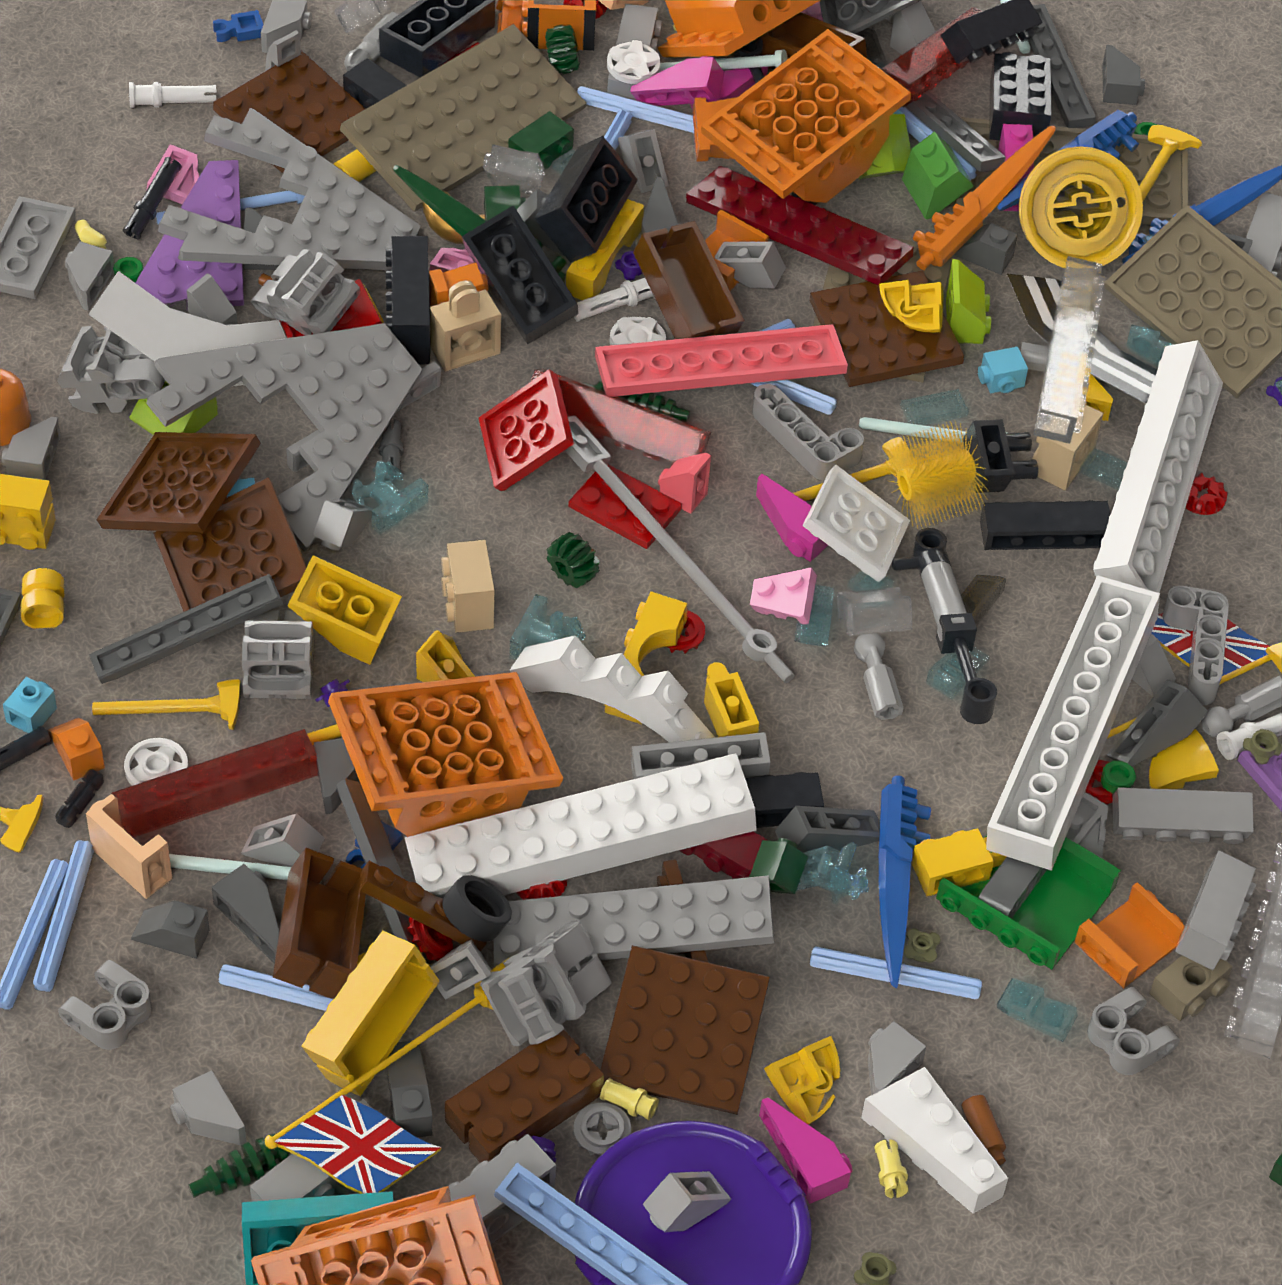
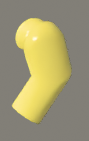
M78 220L76 222L75 230L82 242L106 249L105 244L107 241L104 235L91 228L86 220Z

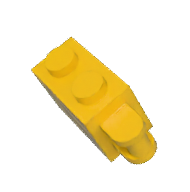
M711 663L707 668L704 704L717 736L725 737L758 733L759 721L738 672L729 674L727 668L722 663Z
M977 828L969 831L960 830L951 836L936 840L927 839L922 841L920 844L915 845L911 865L926 897L937 894L942 878H946L959 887L989 880L992 868L1000 866L1007 856L994 852L990 853V851L986 850L987 837L983 838Z

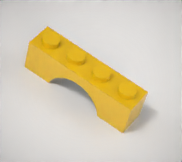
M627 199L597 252L572 262L566 271V287L574 298L585 300L599 295L606 284L609 270L618 251L623 245L631 247L641 232L644 217L643 204Z
M651 591L646 603L641 601L635 618L638 622L635 629L629 628L624 641L626 649L623 655L641 676H644L639 666L644 657L657 648L676 646L687 621L686 602ZM605 704V713L642 725L637 719Z

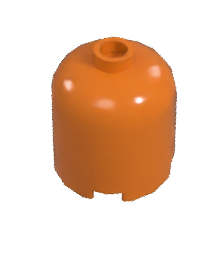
M0 369V446L10 444L13 435L29 428L31 414L21 380L14 373Z

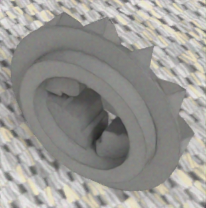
M601 1102L588 1105L579 1112L574 1121L573 1135L577 1139L578 1146L588 1150L590 1156L594 1153L603 1154L612 1145L631 1134V1122L627 1114L618 1106L610 1103ZM599 1119H602L606 1129H612L607 1132L605 1140H602L599 1132H593L598 1128Z

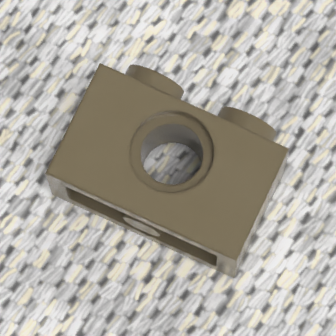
M1182 955L1154 978L1149 994L1179 1021L1189 1014L1195 1017L1203 1010L1207 1003L1206 1000L1210 996L1214 995L1217 998L1229 987L1230 982L1228 978L1233 966L1227 961L1220 959L1214 970H1211Z

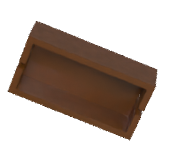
M802 12L760 36L764 44L763 55H775L776 50H785L789 59L829 29L867 58L865 38ZM770 66L769 68L774 70L776 67Z
M691 221L671 226L669 232L667 228L643 233L633 254L674 338L684 339L738 333L745 320L696 222Z
M305 847L288 873L273 978L300 988L308 984L309 991L335 999L347 982L350 973L357 967L366 894L360 891L362 868L340 860L324 885L319 884L333 865L334 858Z
M563 1029L556 1036L539 1044H530L445 1101V1122L464 1144L469 1142L470 1152L480 1163L486 1160L489 1162L498 1156L503 1147L510 1141H519L527 1134L529 1136L542 1137L599 1098L604 1085V1074L585 1053L579 1055L580 1047Z

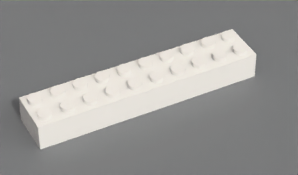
M1198 340L1166 346L1148 401L1145 404L1141 423L1138 426L1137 436L1130 451L1127 467L1123 472V479L1116 494V501L1109 516L1107 529L1101 540L1097 560L1094 562L1093 570L1096 577L1098 575L1157 593L1160 592L1223 385L1221 378Z
M1097 575L987 826L986 850L1052 871L1157 620L1160 593Z
M735 753L405 837V842L415 882L422 886L424 890L439 898H444L454 883L464 875L483 878L493 884L503 895L530 889V886L543 883L549 884L552 881H561L707 842L756 831L755 807L740 762Z

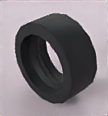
M462 876L443 898L442 906L450 922L461 933L478 941H492L511 920L512 910L503 893L490 882L477 876Z

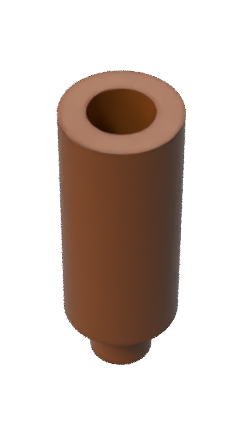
M975 1095L966 1099L961 1107L970 1128L999 1166L1004 1164L1006 1159L1003 1152L1006 1149V1144L984 1095Z

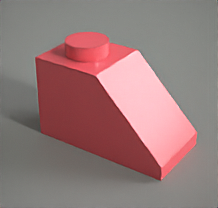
M702 453L677 459L669 469L665 468L658 479L660 492L682 503V510L691 514L708 494L711 455Z

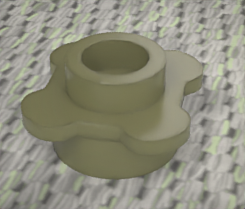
M1266 729L1256 731L1252 738H1245L1243 741V748L1250 751L1255 757V761L1259 764H1267L1269 758L1274 755L1279 756L1282 753V745L1278 743L1277 736Z
M916 928L910 929L906 935L908 945L904 947V955L918 962H934L937 959L935 950L936 946L940 944V936L935 932L928 934L920 932Z
M867 1252L863 1254L861 1259L862 1266L860 1270L854 1273L855 1282L859 1285H889L890 1276L896 1273V1264L879 1253ZM877 1270L879 1274L874 1275L872 1274V1271Z

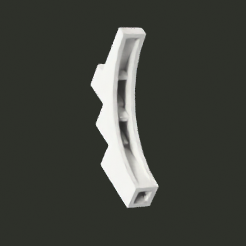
M576 636L525 647L510 669L511 673L517 672L522 685L532 693L550 691L590 698L637 719L668 742L715 738L684 702L688 693L669 671L641 676L622 653L595 659Z

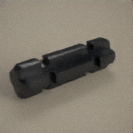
M93 769L86 772L82 778L84 782L77 784L64 802L66 806H61L55 814L58 824L67 828L73 826L78 819L76 815H81L95 796L94 790L98 791L103 785V775Z

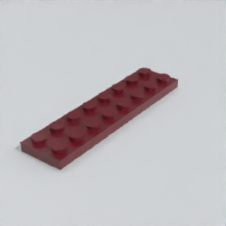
M723 166L716 168L686 193V203L716 216L720 210H723L755 229L762 231L769 236V239L878 286L887 281L913 257V246L792 195H788L783 199L767 185Z

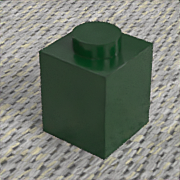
M778 838L777 841L762 840L749 877L769 876L771 892L795 894L808 856L796 849L797 844L785 838Z

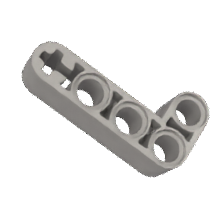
M763 384L755 389L752 408L754 418L813 477L824 481L828 472L835 465L847 471L860 462L864 436L859 430L844 428L828 437L775 385Z
M1175 586L1168 592L1162 614L1163 620L1171 627L1193 631L1187 688L1202 705H1208L1216 699L1223 674L1229 607L1228 599L1222 593L1188 586Z

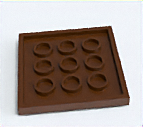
M302 50L301 55L280 66H273L213 102V110L220 117L240 124L243 123L250 108L256 110L306 146L314 148L320 156L326 155L349 140L340 131L341 124L366 109ZM273 165L280 172L284 173L285 168Z
M923 270L891 276L884 282L909 280L911 286L929 283ZM869 281L810 293L809 301L820 325H834L848 364L847 374L843 375L849 387L956 366L964 362V354L944 313L941 332H921L906 327L897 317L892 316L884 305L880 294V287Z
M155 432L96 520L102 529L203 533L252 459L261 442L256 434Z
M269 477L226 497L203 533L156 531L153 533L183 612L268 574L271 575L280 597H283L295 591L307 568L274 485Z
M632 945L600 1069L604 1074V1084L606 1080L611 1078L632 1089H644L650 1095L738 1115L770 977Z

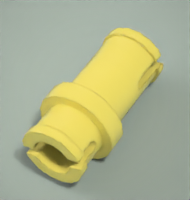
M611 1078L606 1080L600 1094L601 1100L628 1110V1114L633 1117L640 1115L647 1120L654 1116L659 1102L658 1098L647 1095L646 1090L641 1088L637 1090L632 1089Z
M889 1139L890 1149H888L886 1140H882L874 1147L881 1170L878 1174L879 1182L885 1187V1195L887 1197L893 1198L892 1189H895L896 1197L900 1198L908 1192V1185L906 1184L908 1179L907 1170L901 1165L897 1142Z

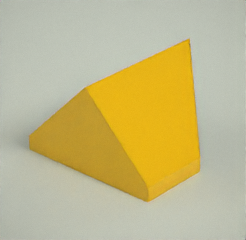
M439 630L434 631L416 652L417 679L422 682L475 677L464 663L453 637L442 634Z

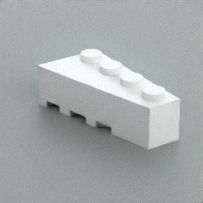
M925 1067L865 1099L861 1118L881 1132L888 1142L889 1139L895 1140L898 1148L908 1155L915 1165L929 1173L938 1181L942 1188L974 1214L1003 1197L1008 1177Z

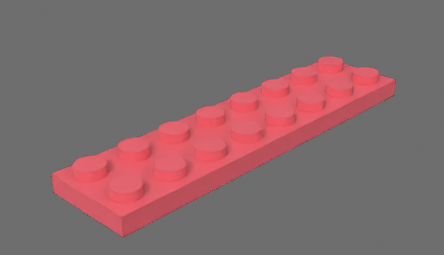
M833 324L595 347V358L606 397L847 374L848 366Z

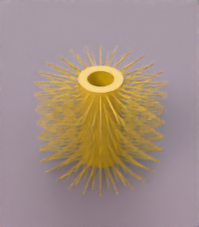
M956 426L957 438H959L957 441L958 447L955 441V431L953 430L954 439L950 431L948 438L944 428L945 440L939 427L942 442L937 433L938 442L933 434V443L929 430H927L930 440L929 445L923 430L926 445L921 437V446L916 434L918 448L915 446L914 437L911 436L914 442V449L910 440V449L906 441H904L907 453L902 445V452L900 450L897 455L898 460L894 456L898 465L897 467L895 463L893 464L898 472L895 470L897 474L894 475L897 477V482L895 483H898L896 485L899 486L897 490L900 489L904 501L906 499L907 518L909 500L911 520L912 505L916 524V513L920 524V514L924 520V513L929 522L927 510L931 518V509L936 517L935 508L940 516L939 507L944 515V505L950 520L947 505L952 513L951 504L955 509L954 500L958 508V500L960 501L964 514L966 513L962 498L967 506V497L972 512L970 496L974 504L976 503L974 497H972L973 493L978 501L975 489L977 492L978 489L975 484L979 488L980 485L976 482L975 477L976 475L983 476L976 472V468L982 467L975 466L978 464H975L974 461L976 460L972 458L974 451L972 454L969 453V449L967 451L966 438L964 449L962 429L961 445L958 426Z

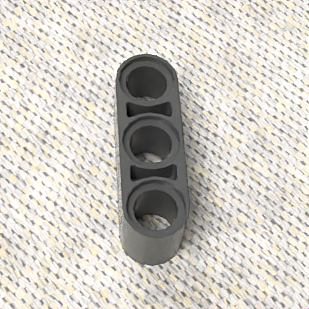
M1006 857L978 899L1012 919L1047 869Z

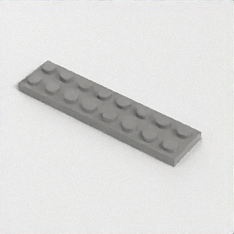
M769 876L508 901L512 910L511 920L499 935L494 938V965L496 967L507 958L528 948H533L556 929L575 920L580 921L594 947L593 952L590 954H597L600 960L629 958L632 945L670 954L774 943Z

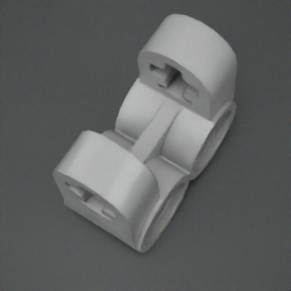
M107 960L94 973L98 984L114 995V997L109 1002L99 1004L93 1009L82 1000L72 996L58 1009V1013L68 1026L102 1049L112 1050L119 1048L125 1043L128 1032L135 1025L141 1024L149 1018L152 1005L148 985L117 963ZM130 1001H139L135 1004H127ZM114 1025L113 1028L104 1029L105 1026Z
M1135 987L1125 989L1095 1007L1087 1030L1090 1041L1095 1046L1104 1049L1109 1055L1110 1064L1113 1069L1124 1075H1133L1170 1054L1180 1042L1178 1036L1167 1025L1158 1028L1147 1036L1139 1030L1130 1028L1127 1020L1137 1015L1147 1003V1000ZM1102 1025H1108V1026H1110L1111 1028H1106V1027H1104V1026H1102ZM1124 1051H1130V1052H1132L1134 1055L1128 1054V1053H1126V1052H1124Z

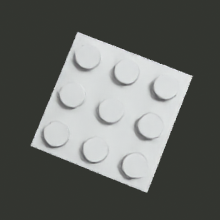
M835 465L828 472L804 521L803 527L832 547L839 555L844 556L860 568L862 572L880 582L887 574L910 520L839 466Z

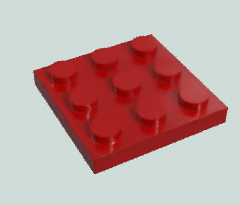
M550 369L478 417L493 485L499 491H505L574 444L558 376Z

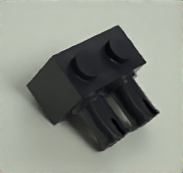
M1003 419L975 420L972 422L963 437L965 447L966 438L967 451L969 449L970 454L974 451L972 458L976 460L974 463L978 464L975 466L982 467L976 468V472L983 476L976 475L975 477L976 482L980 485L979 488L975 484L979 493H982V491L983 493L1004 492L1011 480L1037 478L1038 466L1033 467V465H1037L1035 459L1012 461L1010 452L1031 451L1032 439H1026L1031 437L1029 432L1006 434Z

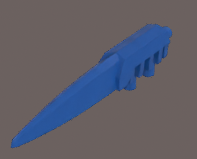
M1117 110L1079 134L1074 140L1059 150L1079 146L1092 147L1105 151L1119 160L1121 154L1115 150L1116 145L1119 147L1124 145L1131 152L1139 145L1132 137L1137 127L1135 124L1137 117L1133 112L1126 114ZM1028 175L998 204L997 208L999 211L1019 204L1021 190Z
M1282 165L1249 178L1197 206L1194 204L1190 207L1210 224L1216 226L1282 179ZM1154 218L1150 223V236L1147 237L1143 233H1137L1135 239L1128 247L1129 255L1122 259L1123 264L1165 226L1168 221Z
M898 775L892 777L891 784H888L881 793L878 856L879 901L883 943L889 980L895 988L898 987L906 937L913 849L916 844L930 839V834L917 831V826L914 825V822L917 818L928 820L931 815V807L917 804L918 799H915L917 789L905 786L904 777Z

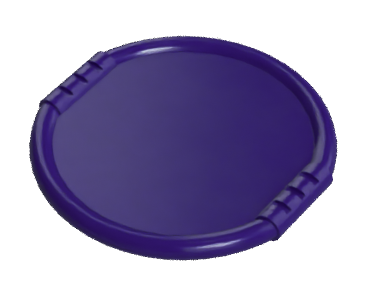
M674 1121L649 1126L636 1131L612 1145L596 1160L584 1177L575 1197L574 1203L688 1285H798L809 1261L812 1227L805 1192L762 1141H757L751 1136L724 1125L701 1121ZM710 1171L731 1198L726 1205L685 1231L664 1232L657 1228L650 1219L651 1214L643 1205L645 1200L669 1173ZM575 1255L576 1266L591 1285H617Z

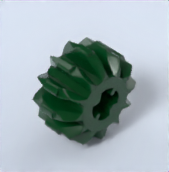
M558 25L547 29L545 38L550 64L559 73L563 74L578 70L580 59L573 28L570 25Z
M568 532L565 535H561L546 549L548 554L546 559L552 566L551 570L555 571L557 578H561L567 586L571 585L575 588L583 586L591 581L600 571L598 566L600 561L595 556L596 551L591 549L589 542H585L579 534L574 535Z

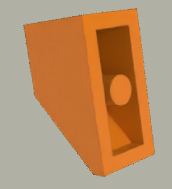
M76 718L47 730L73 781L82 778L90 769L95 771L105 769L102 747L89 722Z

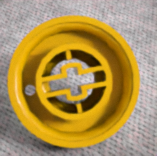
M1092 147L1065 148L1044 158L1028 175L1019 198L1020 224L1031 246L1049 262L1071 270L1095 269L1118 258L1135 239L1142 220V195L1132 172L1111 154ZM1082 184L1091 188L1094 191V193H1089L1086 190H1084L1082 188ZM1067 186H1074L1072 188L1065 190L1064 197H1058L1059 193ZM1078 197L1086 204L1099 203L1098 207L1081 209L1082 216L1080 217L1071 210L1060 212L1055 210V208L1076 206V198ZM1119 197L1125 200V204L1122 207H1118L1116 201ZM1069 221L1076 227H1070L1063 222Z

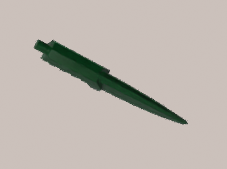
M394 165L395 173L408 187L461 236L486 222L481 216L436 186L412 172ZM536 239V241L542 248L543 244L538 239ZM557 256L551 264L564 282L566 274L561 270L567 262L563 257Z

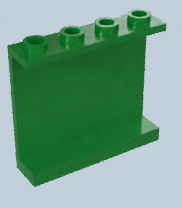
M1065 837L1052 871L1046 870L1012 919L978 899L990 879L959 887L946 878H942L939 883L936 899L940 901L946 910L950 912L957 911L967 917L975 928L979 930L986 929L998 936L999 941L1006 947H1015L1024 952L1034 964L1038 966L1045 965L1053 970L1075 941L1079 926L1086 920L1093 918L1116 888L1121 870ZM1000 866L992 868L990 879Z

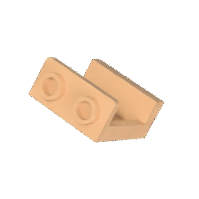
M110 794L104 800L97 801L86 813L90 841L94 852L145 899L172 880L167 841L158 834L141 846L122 828L118 800L113 794Z

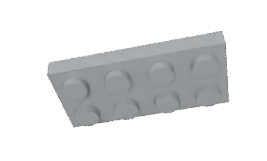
M21 196L18 197L0 232V292L36 299L76 218L74 207Z

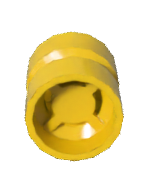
M37 568L30 570L23 576L21 620L26 626L33 629L56 628L62 623L64 619L63 599L65 582L64 577L59 572L47 568Z

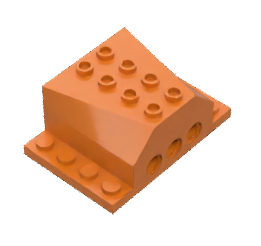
M665 0L677 33L666 38L667 42L659 46L658 50L663 57L728 56L820 0Z
M827 29L701 125V133L721 148L725 155L737 161L781 198L784 199L790 193L795 192L804 201L827 203L868 171L889 136L890 115L910 101L911 92Z
M517 672L334 692L329 697L328 703L371 811L388 810L394 827L407 837L519 809L529 791L560 787L563 781V776Z
M449 1186L305 1226L290 1247L254 1256L251 1260L258 1285H503L476 1196L471 1195L451 1201Z

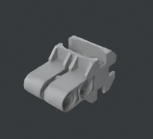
M303 249L298 256L287 255L271 275L272 280L265 282L251 300V303L263 315L287 322L303 335H310L311 332L313 334L325 333L332 330L358 297L360 287L354 280L346 279L341 275L344 269L338 262L324 253L317 252L315 257L310 250Z
M92 326L81 327L57 379L61 388H76L75 394L69 396L68 400L73 407L83 412L98 414L99 409L96 404L102 402L106 403L111 413L122 412L128 400L147 399L160 391L165 382L164 377L156 369L155 362L105 326L106 336L102 337L96 335Z
M270 610L245 621V636H243L242 642L244 698L311 699L315 644L312 621H304L293 610H285L284 621H280L279 610Z
M579 920L571 921L561 926L533 948H528L510 957L503 963L505 965L503 970L491 972V975L481 981L480 985L513 1046H520L527 1040L530 1044H539L556 1036L564 1029L563 1025H561L563 1022L578 1019L585 1013L586 1004L611 985L612 982L598 955L595 953L590 954L593 952L594 947Z

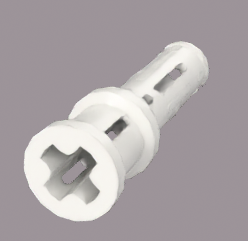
M129 82L130 108H135L136 105H153L154 108H159V106H162V103H213L216 101V95H204V93H216V85L161 86V83L153 82L152 85H135L134 82Z
M645 278L633 282L627 280L620 285V288L577 302L579 314L574 316V319L578 322L626 304L633 307L639 301L651 297L655 299Z
M1282 713L1255 724L1245 722L1240 725L1239 729L1232 732H1220L1217 735L1219 751L1225 759L1233 760L1239 753L1245 751L1243 748L1244 739L1252 738L1256 731L1266 729L1273 732L1277 737L1282 735Z

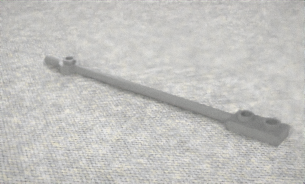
M576 416L568 417L574 444L567 448L565 452L583 472L595 470L731 622L745 638L742 644L744 653L754 661H765L784 683H789L795 675L775 653L777 648L776 639L767 631L751 627L607 466L611 455Z

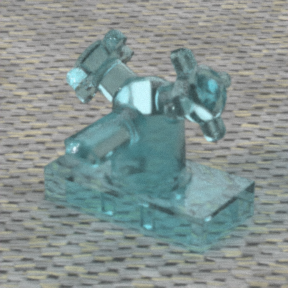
M378 461L373 468L375 479L371 484L362 485L359 479H355L352 486V495L359 505H364L363 498L372 497L379 504L372 509V528L379 535L428 503L429 487L425 481L419 478L404 489L399 490L391 481L394 479L402 480L404 477L403 473L398 472L391 462L385 463L383 461Z
M535 594L510 639L509 659L516 661L523 649L533 644H541L571 636H576L583 640L586 635L583 632L582 624L577 617L570 618L565 616L563 618V612L556 611L550 616V623L544 621L547 616L548 598Z
M851 842L842 847L837 865L835 864L840 851L830 846L803 852L808 856L796 891L815 886L830 891L833 904H837L839 898H843L846 895H850L851 899L856 900L860 893L868 892L866 868L860 867L858 874L855 875L849 873L857 845Z

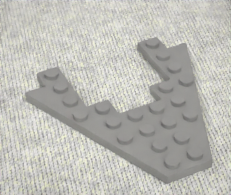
M250 108L242 124L214 115L205 132L204 141L285 168L279 187L305 196L293 223L289 224L263 215L256 232L252 233L182 208L168 205L158 228V232L184 241L178 259L182 261L280 265L287 255L298 256L303 249H307L315 257L317 252L326 254L338 262L342 268L392 270V267H386V249H392L391 236H418L421 225L317 154L314 148L306 146L262 114Z
M383 323L159 358L155 361V367L169 385L148 397L147 405L163 425L167 427L241 381L260 404L286 389L320 431V434L299 447L300 454L315 472L278 495L298 545L304 551H307L317 538L313 536L325 500L342 499L418 380L422 368L386 324Z

